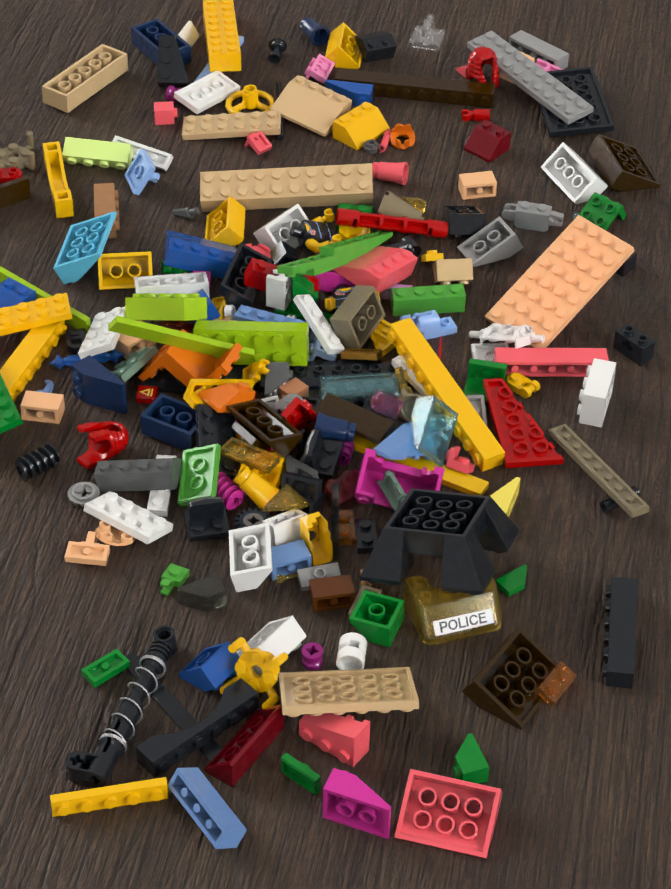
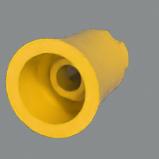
M247 466L233 480L254 501L260 510L267 507L280 490L260 477L254 470L251 471Z

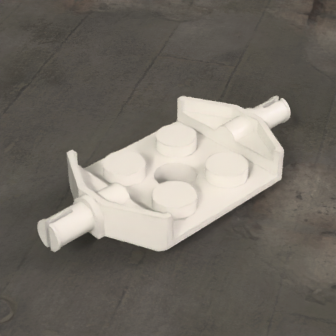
M492 323L480 331L471 330L469 332L470 338L480 339L481 346H483L485 340H489V342H515V349L534 342H545V335H535L533 327L528 325L513 326L510 324Z

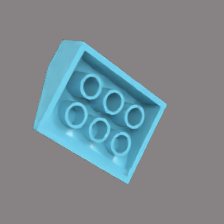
M116 211L70 225L53 267L63 284L77 282L101 257L117 215Z

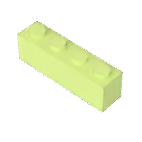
M65 137L62 156L65 162L72 165L80 163L85 166L98 165L102 168L115 167L119 170H125V168L128 169L131 165L134 150L132 145L128 143Z

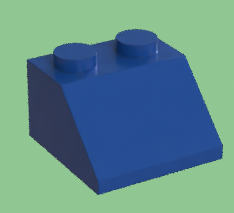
M10 277L0 283V308L36 300V291Z
M229 641L210 646L201 651L178 675L204 692L209 690L217 691L225 684L224 680L236 674L235 664L239 659V655L237 652L231 653L228 650Z

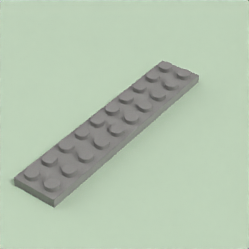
M492 30L467 42V48L471 51L481 46L492 49L497 57L499 72L568 125L593 112L594 107Z

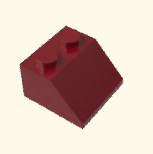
M484 120L474 127L463 150L490 163L510 149L511 132L490 121Z

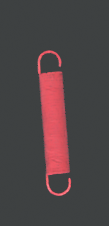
M387 129L379 146L381 152H384L387 148L392 129Z

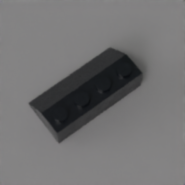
M243 243L239 244L219 287L226 304L234 305L236 311L241 305L250 307L259 290L244 285V272L251 259L264 260L268 263L272 261V259Z

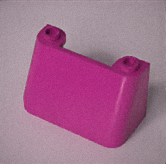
M366 448L354 496L361 504L371 503L393 509L377 484V481L383 480L386 471L394 472L402 489L408 494L411 488L440 491L445 468L435 466L433 471H427V467H423L422 470L384 460L382 456L378 458L375 455L376 450Z

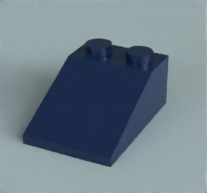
M90 355L71 365L72 391L75 397L80 398L86 404L122 414L127 413L126 388L122 380Z

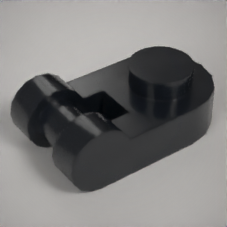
M84 328L79 329V331L66 330L67 349L69 352L78 354L85 339Z

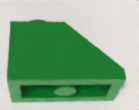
M299 274L292 277L293 310H299L293 301L296 295L310 294L314 301L318 302V291H314V284Z
M470 733L466 736L455 756L452 774L454 779L480 784L488 782L489 765L473 734Z

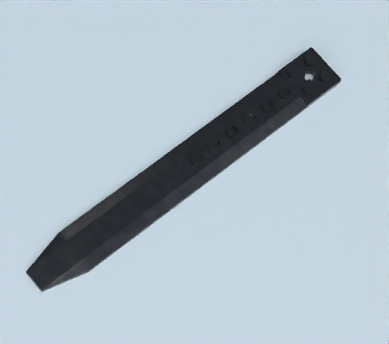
M392 359L308 362L307 366H289V370H293V378L296 377L308 385L309 390L412 386L391 364ZM231 364V371L226 376L222 374L221 379H242L243 369L249 365ZM166 368L158 369V373L152 379L148 377L144 382L139 379V385L156 386L159 392L185 394L187 389ZM262 374L261 380L254 384L252 389L255 392L265 391L266 375Z

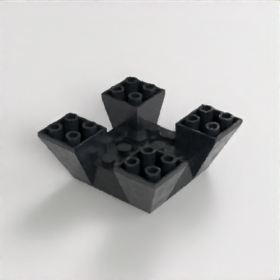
M411 488L383 528L360 575V581L385 583L391 586L401 585L414 565L413 554L431 555L436 558L443 557L441 590L449 591L450 593H467L473 596L483 595L495 574V570L484 550L507 553L517 537L519 529L491 496Z

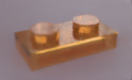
M339 510V522L337 523V526L339 525V545L355 544L353 510Z
M560 661L535 691L552 706L577 675L563 661Z

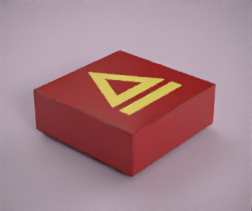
M139 385L136 403L152 404L157 398L158 387Z

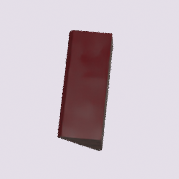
M282 704L255 711L204 768V771L233 787L284 729Z

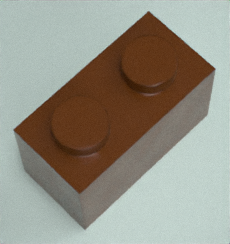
M351 575L309 579V597L313 612L351 608L355 600V590Z

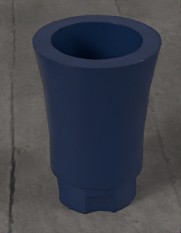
M305 17L301 20V30L314 45L321 46L328 41L330 36L328 27L321 25L310 17Z
M318 412L315 429L321 430L323 439L353 442L357 423Z

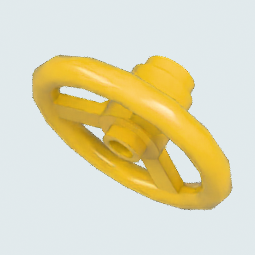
M246 85L243 90L231 94L226 99L225 108L229 114L238 113L244 108L248 110L258 108L263 112L270 111L274 104V98L265 91L257 90L255 85ZM258 96L266 99L269 102V106L259 102ZM242 97L240 104L234 107L231 106L235 99Z

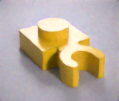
M262 358L259 362L255 361L245 367L242 379H252L257 383L261 380L262 374L266 375L269 372L266 365L270 361Z

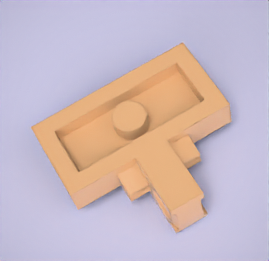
M88 531L85 542H68L65 562L106 566L110 545L97 543L96 532Z

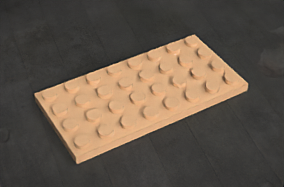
M578 215L490 309L485 318L490 323L501 325L532 326L535 335H545V342H534L526 346L529 348H546L634 253V247Z

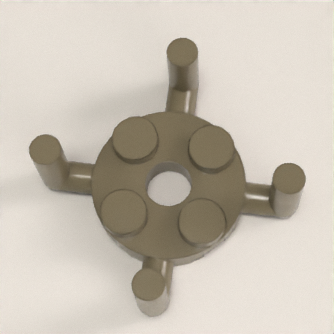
M32 131L26 133L27 146L21 147L16 143H11L8 147L0 148V168L17 167L18 169H23L26 167L30 170L36 169L35 153L32 151L34 149Z

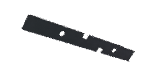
M339 482L332 485V511L334 510L332 514V563L339 562L340 560L339 525L337 526L339 522Z

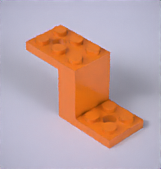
M237 342L217 359L211 355L165 344L150 359L138 378L143 382L148 377L152 379L158 373V369L162 370L165 367L186 387H188L190 379H221L222 374L226 376L231 371L232 367L230 365L240 358L239 352L243 347ZM195 385L193 392L197 391L202 386Z

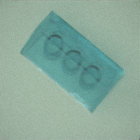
M394 372L319 376L321 401L327 393H330L348 402L354 397H362L366 399L368 406L380 407L393 406L394 400L399 395L397 376Z

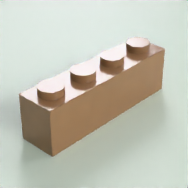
M114 183L94 184V218L116 211L117 215L108 238H117V231H120L118 190H115Z

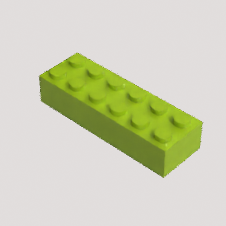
M197 320L193 328V334L231 344L238 342L243 347L255 349V356L246 364L235 362L234 365H250L255 361L259 362L262 358L270 362H288L289 366H307L309 323Z

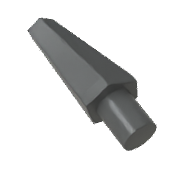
M187 207L173 209L171 212L178 217L193 219L194 215L199 214V209L197 207L192 209Z

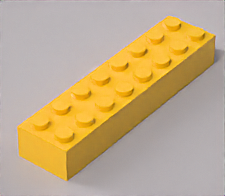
M203 0V20L210 72L241 71V50L233 0Z

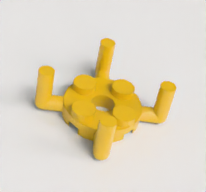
M239 637L228 646V650L231 653H235L238 649H241L243 653L235 664L237 676L225 683L220 688V693L223 694L226 687L242 678L258 693H267L269 698L262 704L263 709L272 707L279 701V696L273 688L278 681L279 666L288 659V655L283 652L274 657L272 653L259 650L260 648L250 649L246 640L243 637ZM254 665L262 669V675H258L254 671Z

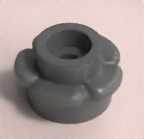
M367 140L363 144L364 151L367 154H375L379 144L375 140Z

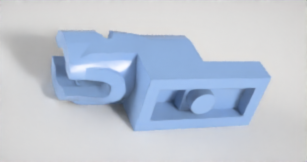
M435 310L414 313L412 317L410 314L400 317V321L411 318L426 340L457 333V326L450 316L440 318Z

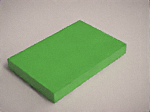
M218 443L183 450L178 504L180 506H186L191 500L202 497H216L221 446Z

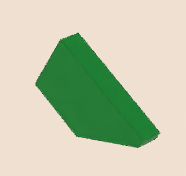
M524 564L496 579L495 585L507 597L525 589L527 565Z

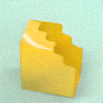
M319 512L300 517V540L303 539L312 556L311 563L314 566L331 562L333 559V547L328 530V522ZM308 531H314L316 533V536L312 541H310V533Z

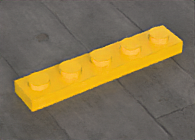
M166 777L50 795L52 816H66L168 799V785Z

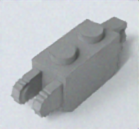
M518 201L517 204L507 203L503 207L504 210L501 214L502 218L514 221V225L517 228L540 232L547 231L549 226H562L564 214L552 211V206L530 203L528 201Z

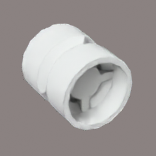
M352 632L341 636L336 666L339 670L364 669L367 650L366 638L361 634Z

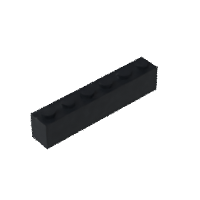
M612 577L611 585L606 586L605 597L609 598L605 603V613H609V615L605 616L604 628L608 629V632L604 631L603 644H607V647L603 648L602 660H606V664L603 663L602 677H606L605 686L632 689L635 662L637 579Z

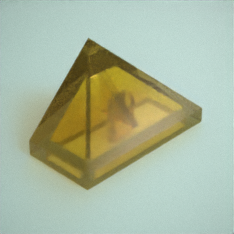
M286 484L263 507V512L302 509L308 506V502L291 486Z

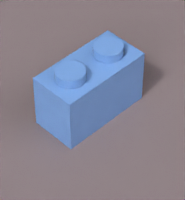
M303 539L271 547L273 570L269 575L272 581L296 575L297 569L311 567L312 556Z

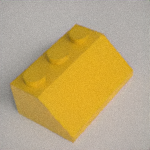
M344 22L330 32L325 57L335 63V68L359 69L362 55L355 40L357 35Z
M364 102L333 121V138L355 150H359L367 140L377 139L390 127L378 107Z
M232 196L228 197L207 215L205 239L232 246L242 243L244 240L246 208Z
M151 252L102 254L98 259L99 290L134 289V277L153 276Z

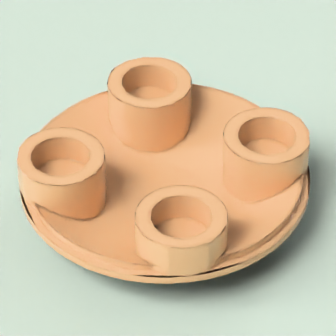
M100 521L99 526L95 530L96 537L100 541L113 546L130 545L136 540V538L104 521Z

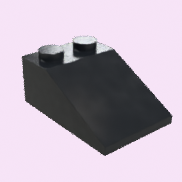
M443 205L444 219L448 222V233L452 237H462V235H469L471 237L485 227V214L477 206Z

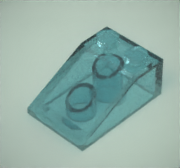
M436 396L417 397L411 414L415 449L439 467H443L458 413Z

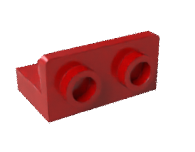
M297 397L281 413V416L298 430H302L308 420L316 424L317 413L311 409L313 406L307 400L303 399L301 401Z

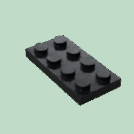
M198 404L195 408L197 447L218 443L221 446L219 472H224L226 476L234 480L238 474L236 431L232 428L235 417L231 413H218L211 406Z

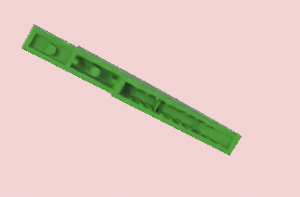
M376 231L319 247L318 255L278 265L277 273L285 274V277H295L296 274L315 276L325 273L373 250L392 237L393 232Z

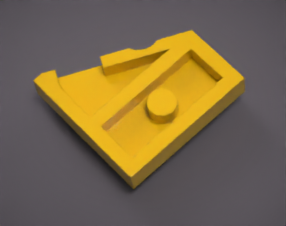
M384 319L381 320L370 335L375 349L382 350V357L395 347L388 339L391 323Z

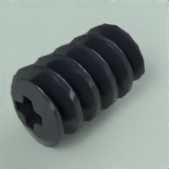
M48 443L44 447H39L38 450L25 454L24 457H18L15 460V466L18 474L26 482L28 481V474L31 478H34V471L38 475L42 474L41 468L47 472L49 471L48 464L51 468H55V461L59 463L60 458L54 446Z

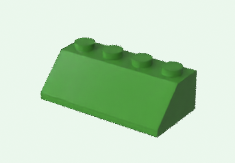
M463 284L388 289L393 317L408 314L414 315V313L435 310L437 314L465 311L466 294Z

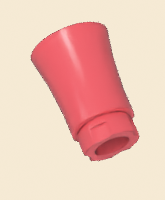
M373 162V179L406 185L409 173L408 162Z

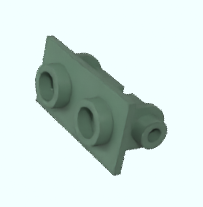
M386 471L383 480L377 481V484L395 512L407 494L396 479L394 472Z

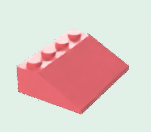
M377 246L364 255L333 270L355 285L374 286L376 291L381 293L411 276L418 257L413 255L411 251L402 248Z
M410 769L394 838L487 859L500 808L502 790L500 788Z

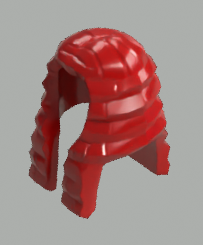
M477 47L470 53L468 58L467 79L475 78L477 82L487 83L482 68L485 64H490L492 66L491 84H496L495 88L499 87V67L495 52L488 47Z
M114 421L79 424L77 426L79 432H88L89 449L86 453L77 457L76 461L84 468L91 469L97 466L98 461L110 460L126 448L129 441L128 430L121 423Z

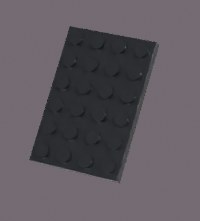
M593 67L546 71L594 107L592 113L568 125L538 102L550 138L614 131V123Z

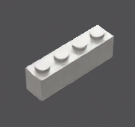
M522 30L509 37V44L518 51L535 58L534 63L540 58L561 69L568 67L569 53Z

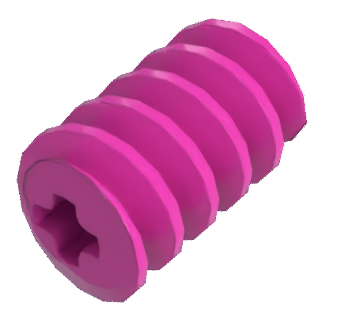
M219 472L216 497L223 498L225 509L233 510L244 501L245 492L234 481H231L224 472Z

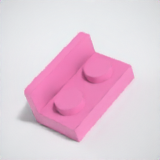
M319 54L317 58L313 57L304 73L306 74L305 78L309 79L311 76L324 84L335 63Z

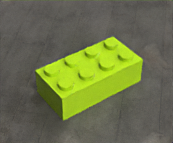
M155 293L133 294V297L125 298L126 318L133 320L207 319V297H199V293H159V297Z

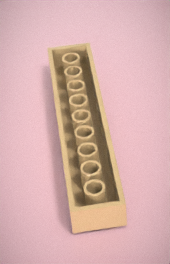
M372 163L200 172V203L202 212L213 211L230 196L246 208L245 210L291 208L296 204H299L300 207L336 206L338 203L353 205L374 204Z

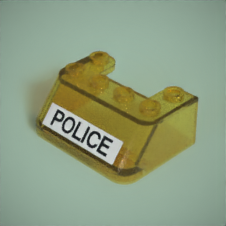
M422 576L405 578L404 604L423 643L435 645L500 629L502 613L494 578L491 579L483 595L477 596L459 592L450 593L449 591L441 590V587L432 589L428 580Z

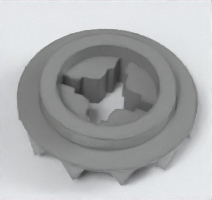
M78 482L68 490L69 502H73L74 506L80 504L83 507L85 503L100 496L99 487L91 482Z

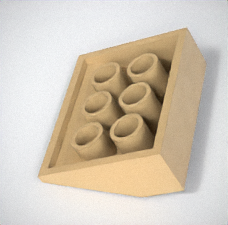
M297 75L289 81L270 110L281 111V117L325 137L333 130V121L351 111L352 100L303 76Z

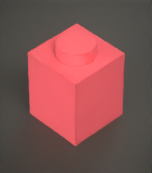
M173 101L154 102L155 125L175 124L174 118H177V108H174Z

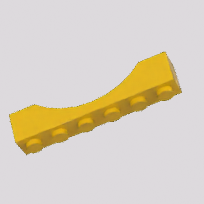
M59 141L42 143L44 162L56 217L74 216L73 200L66 180Z

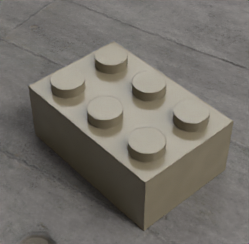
M356 285L330 318L335 334L345 349H361L385 317V312L375 287Z

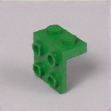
M594 192L578 214L607 231L616 217L623 221L627 216L622 204L614 202L605 195H600Z
M470 358L468 377L463 391L465 396L484 395L485 403L488 404L483 388V379L502 378L506 382L507 364Z

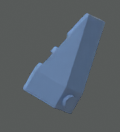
M417 421L402 424L373 449L376 450L377 455L389 460H406V457L419 460L420 456H424L426 460H432L439 457L438 449L429 430L422 427V423Z

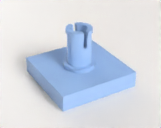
M142 148L124 174L133 194L140 195L148 181L157 183V180L160 178V174L154 172L156 168L147 150Z

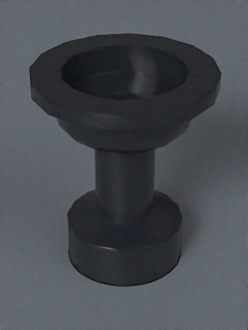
M272 38L269 41V48L272 52H270L268 59L271 63L278 64L281 61L280 53L287 49L286 42L281 38Z

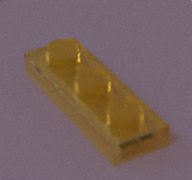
M231 437L221 447V455L267 474L280 463L278 455L234 437Z

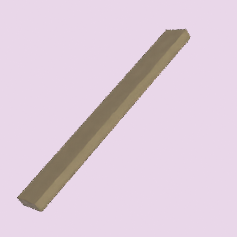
M566 424L549 429V435L631 518L649 512L650 506Z

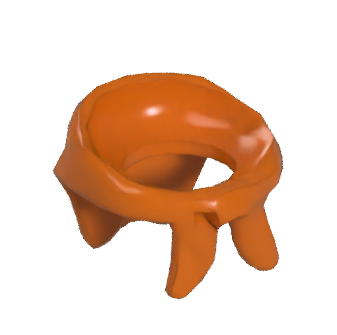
M398 123L395 125L390 135L392 146L404 150L414 145L415 133L411 124L403 125ZM403 136L409 139L405 140L404 144H402L401 141L396 138Z

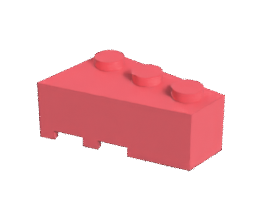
M323 713L320 716L305 714L299 720V736L305 741L318 746L322 751L335 756L342 763H347L354 767L369 751L370 721H356L354 716L349 714L346 717L334 715L333 713Z

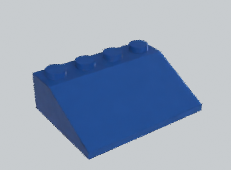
M167 230L164 265L191 272L209 271L212 277L223 279L237 249L232 245Z

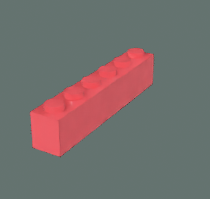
M495 347L493 362L507 364L506 376L517 372L525 377H588L586 376L588 365L592 366L594 358L609 361L606 348L515 349Z

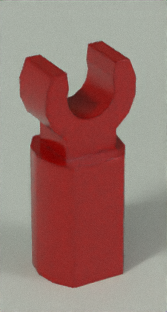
M463 109L461 113L462 121H490V110L473 109V111Z

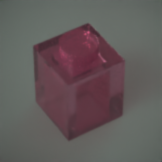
M377 389L371 398L370 407L377 413L397 419L404 402L395 395Z

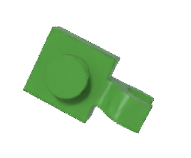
M171 563L161 576L160 586H163V589L160 591V594L169 596L174 587L181 588L190 576V569Z

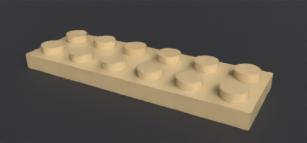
M270 110L265 112L254 111L249 113L238 112L234 114L186 116L183 119L182 140L247 137L249 134L262 131L264 135H280L281 111Z

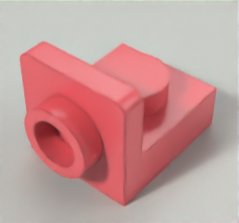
M262 131L249 134L244 144L246 148L251 146L257 155L272 148V144Z
M459 446L451 447L447 451L445 460H447L446 467L466 474L474 471L475 464L471 463L470 459L461 456L458 458Z

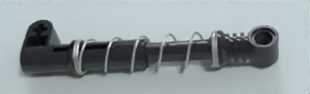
M160 626L155 629L153 633L154 640L148 652L139 660L140 667L135 669L139 677L136 682H129L127 684L131 693L129 697L120 698L121 705L118 711L112 714L113 720L109 728L104 729V734L99 738V748L96 754L75 751L68 754L65 758V765L71 782L95 788L106 785L119 757H122L127 750V741L135 734V725L142 720L143 709L147 708L150 704L149 694L157 690V679L163 677L166 672L168 658L177 651L175 631L172 627ZM139 668L142 669L140 674L137 672ZM155 680V689L152 692L148 693L153 681ZM132 683L135 684L133 689L129 686ZM146 695H148V703L146 706H143L142 703Z

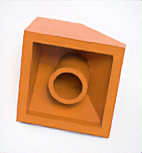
M240 381L202 390L197 395L218 413H230L226 409L228 405L253 400L256 392L249 387L248 383Z

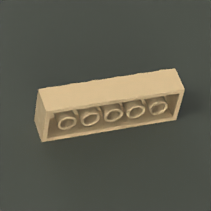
M101 44L41 86L43 103L69 113L128 70L127 53Z

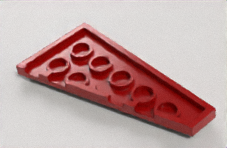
M502 378L483 379V388L498 443L505 451L503 460L505 468L563 464L564 458L561 454L558 455L554 450L555 446L547 441L544 437V432L532 416L524 411V406L515 399L514 393Z

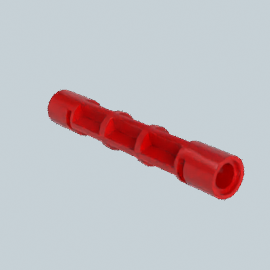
M338 208L336 213V225L366 227L374 228L378 231L390 230L398 231L402 234L414 233L446 239L448 234L447 221L407 218V216L383 215V213L359 212V210Z

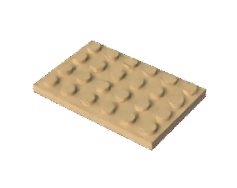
M410 667L278 673L282 714L289 717H298L300 714L320 716L323 713L343 715L346 712L365 714L368 711L388 713L391 710L410 712L413 709H419V699Z

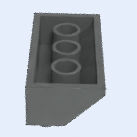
M182 459L98 461L94 478L100 492L174 490L177 488L180 478Z

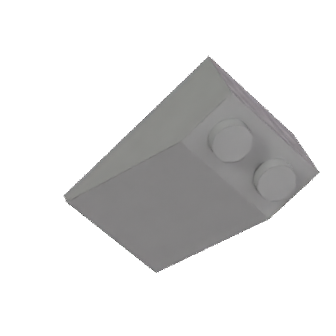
M499 216L457 246V248L465 258H472L473 267L510 258L521 250L523 246L517 235Z

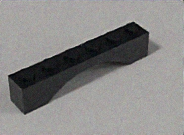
M240 678L224 689L217 707L200 723L180 732L153 735L136 746L137 762L153 777L167 771L169 767L185 759L187 755L196 749L203 747L206 742L219 736L232 725H236L247 715L254 713L259 708L258 692Z

